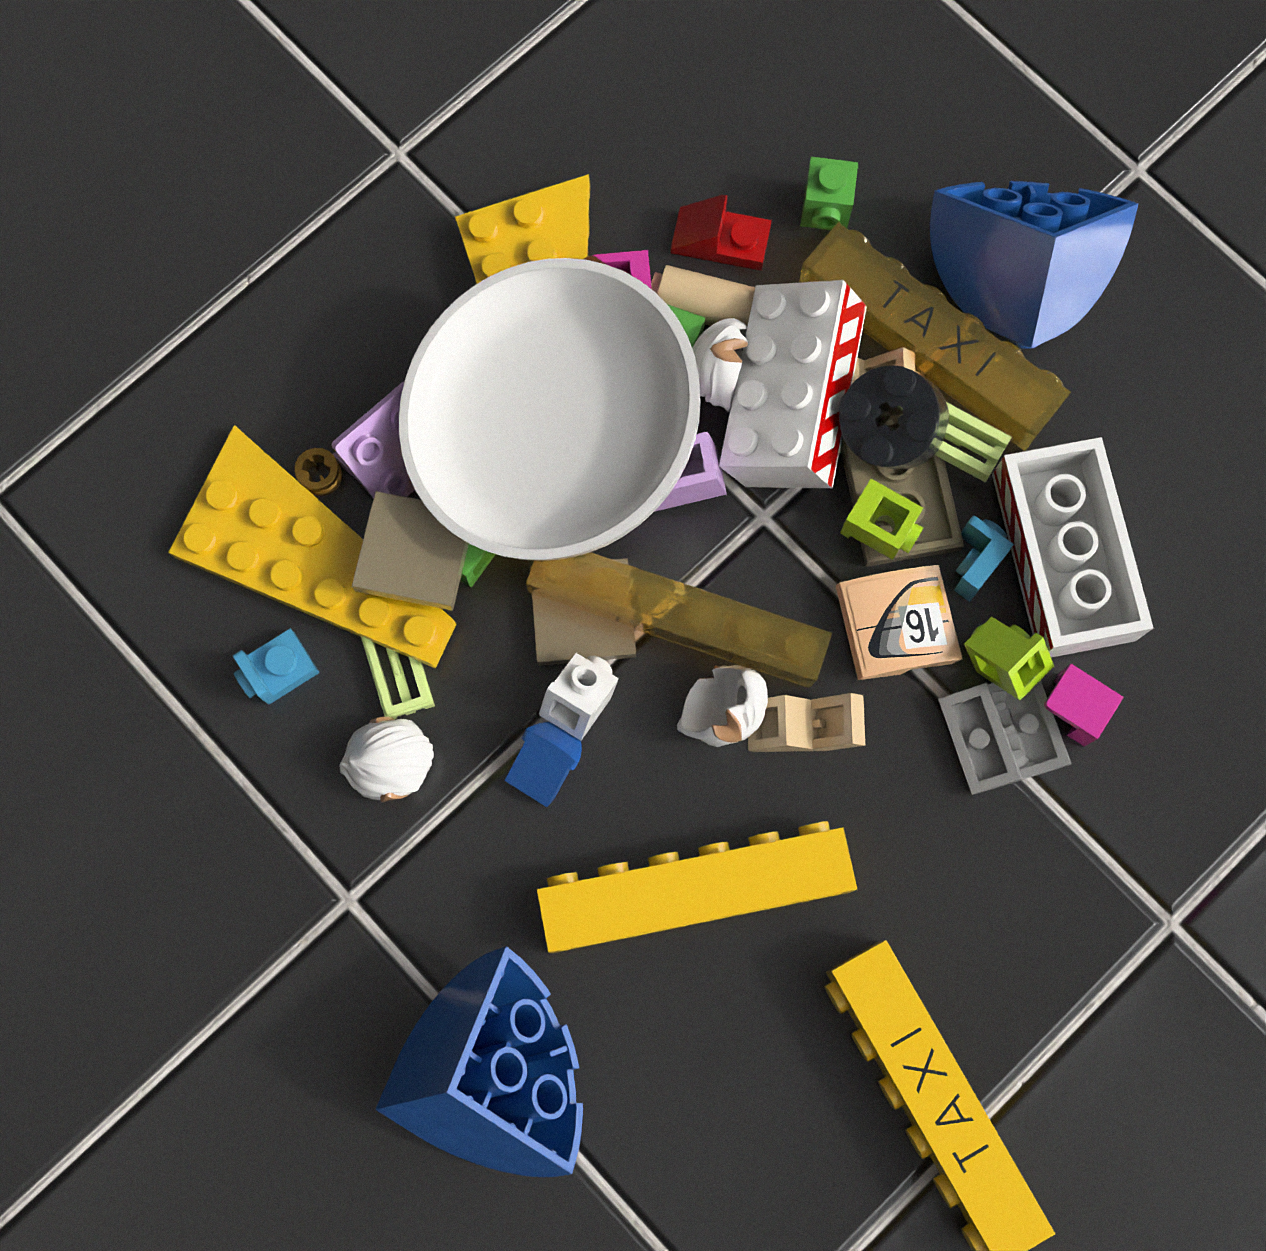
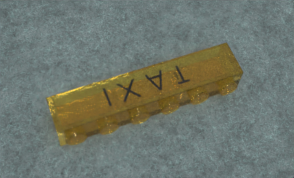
M838 222L803 263L799 283L844 280L867 306L862 330L864 333L889 351L904 347L915 352V370L987 424L1011 436L1010 441L1024 451L1028 449L1071 393L1063 387L1062 381L1054 373L1037 368L1024 358L1023 353L1017 346L1007 341H1000L985 330L984 324L977 317L969 313H962L947 302L946 297L940 290L934 286L922 284L909 274L907 268L899 260L882 255L871 246L869 240L862 233L856 230H848Z
M591 552L566 559L534 560L526 582L530 595L533 594L633 627L635 630L808 688L818 679L832 635L831 632Z

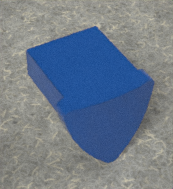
M543 722L526 728L522 736V740L525 742L505 781L545 807H548L555 799L569 771L576 768L581 757L582 747L581 741L551 722Z

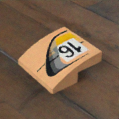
M939 565L885 572L840 582L835 585L858 680L901 675L911 669L950 665L962 660Z

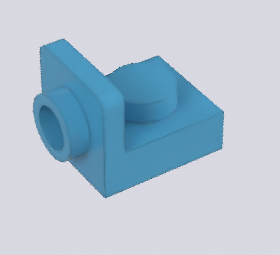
M976 516L971 517L961 532L962 539L974 548L956 570L962 576V579L954 589L955 592L969 602L1014 545L1006 539L1007 534L999 525L987 519L982 521Z
M291 628L249 655L242 650L233 655L240 667L239 670L234 672V676L249 698L257 694L267 704L273 703L320 673Z

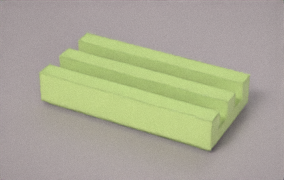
M947 403L949 410L948 423L950 424L947 426L945 439L957 446H963L986 458L987 461L983 463L942 441L943 443L935 455L986 482L1008 445L1011 436Z
M361 636L385 717L397 719L398 716L416 713V710L435 706L422 663L409 657L421 696L412 699L398 652L386 648L402 703L393 705L375 643Z

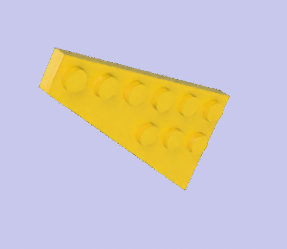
M589 174L455 216L477 284L505 269L531 261L554 258L584 259L588 257Z
M235 425L233 426L168 553L178 560L355 635L370 639L376 644L407 657L409 656L435 669L456 626L455 621L441 608L356 592L352 587L363 539Z

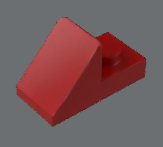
M719 195L680 207L671 245L672 254L762 271L772 220L726 212L728 195Z

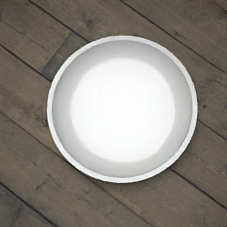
M573 258L543 259L505 269L479 282L458 297L431 326L411 361L404 381L399 410V438L407 473L417 494L435 518L453 534L484 551L511 558L549 561L571 558L605 547L631 532L660 506L679 480L689 460L695 443L700 416V386L695 355L687 334L670 307L651 288L622 270L590 260Z

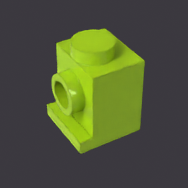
M870 479L848 515L840 534L847 538L852 536L893 560L899 549L909 554L922 532L923 527L915 522L921 514L923 507L879 482ZM878 521L889 523L892 532L889 533L876 526L875 523Z
M993 617L985 624L978 626L971 637L964 643L976 672L1019 701L1054 667L1045 640L1041 635L1035 633L1030 637L1019 626L1011 625L1008 627Z

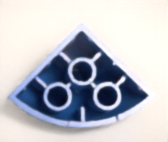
M1009 181L1008 189L989 188L984 190L985 184L983 182H975L935 190L930 217V240L934 262L946 290L960 309L976 323L1008 338L1012 345L1026 349L1035 348L1068 331L1097 302L1121 261L1131 235L1138 208V203L1079 188L1078 194L1070 192L1048 193L1049 183Z
M507 946L482 955L461 970L434 998L411 1031L396 1060L375 1110L433 1146L477 1165L530 1177H557L572 1174L578 1155L583 1119V1103H576L573 1070L579 1069V1063L567 1024H559L552 1007L546 999L551 993L537 974Z

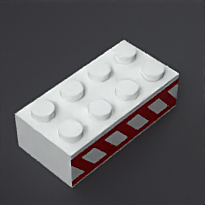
M844 280L756 285L745 336L748 346L743 347L742 366L735 385L719 467L745 487L833 488L842 441L839 422V402L853 383L867 308Z
M1102 437L1004 455L992 473L1008 540L1014 544L1011 551L1032 634L1037 633L1044 638L1050 656L1057 657L1135 642L1151 631L1153 624Z

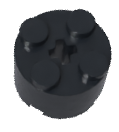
M882 366L864 373L852 383L839 402L840 429L848 447L863 461L888 469H910L932 458L943 443L942 441L949 422L948 406L938 387L924 376L903 366ZM893 408L904 412L898 418L900 427L897 429L886 425V421L890 418L889 411Z

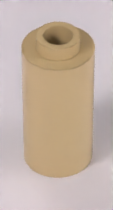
M666 265L663 274L655 272L651 283L652 290L666 304L705 317V325L712 326L721 320L735 318L748 326L755 287Z

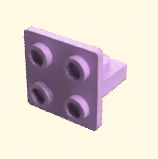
M404 382L399 384L332 442V448L336 451L333 456L338 463L364 486L373 499L376 491L407 497L415 490L407 473L399 438V410Z

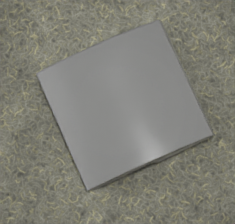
M1041 680L1020 701L994 683H984L938 699L972 795L1071 765L1053 713L1044 707L1048 698Z

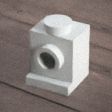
M575 653L555 682H552L547 688L539 715L581 741L610 701L619 678L612 675L610 665L602 658L589 656L586 659Z

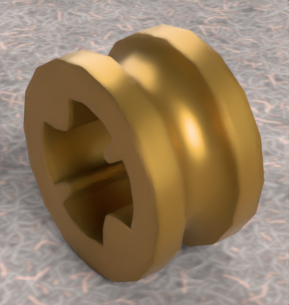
M323 448L306 450L298 457L295 463L297 480L314 496H326L333 493L342 481V470L339 463L330 451ZM316 463H324L329 472L328 477L324 479L320 475L321 481L314 482L308 472L309 468L313 466L317 469Z

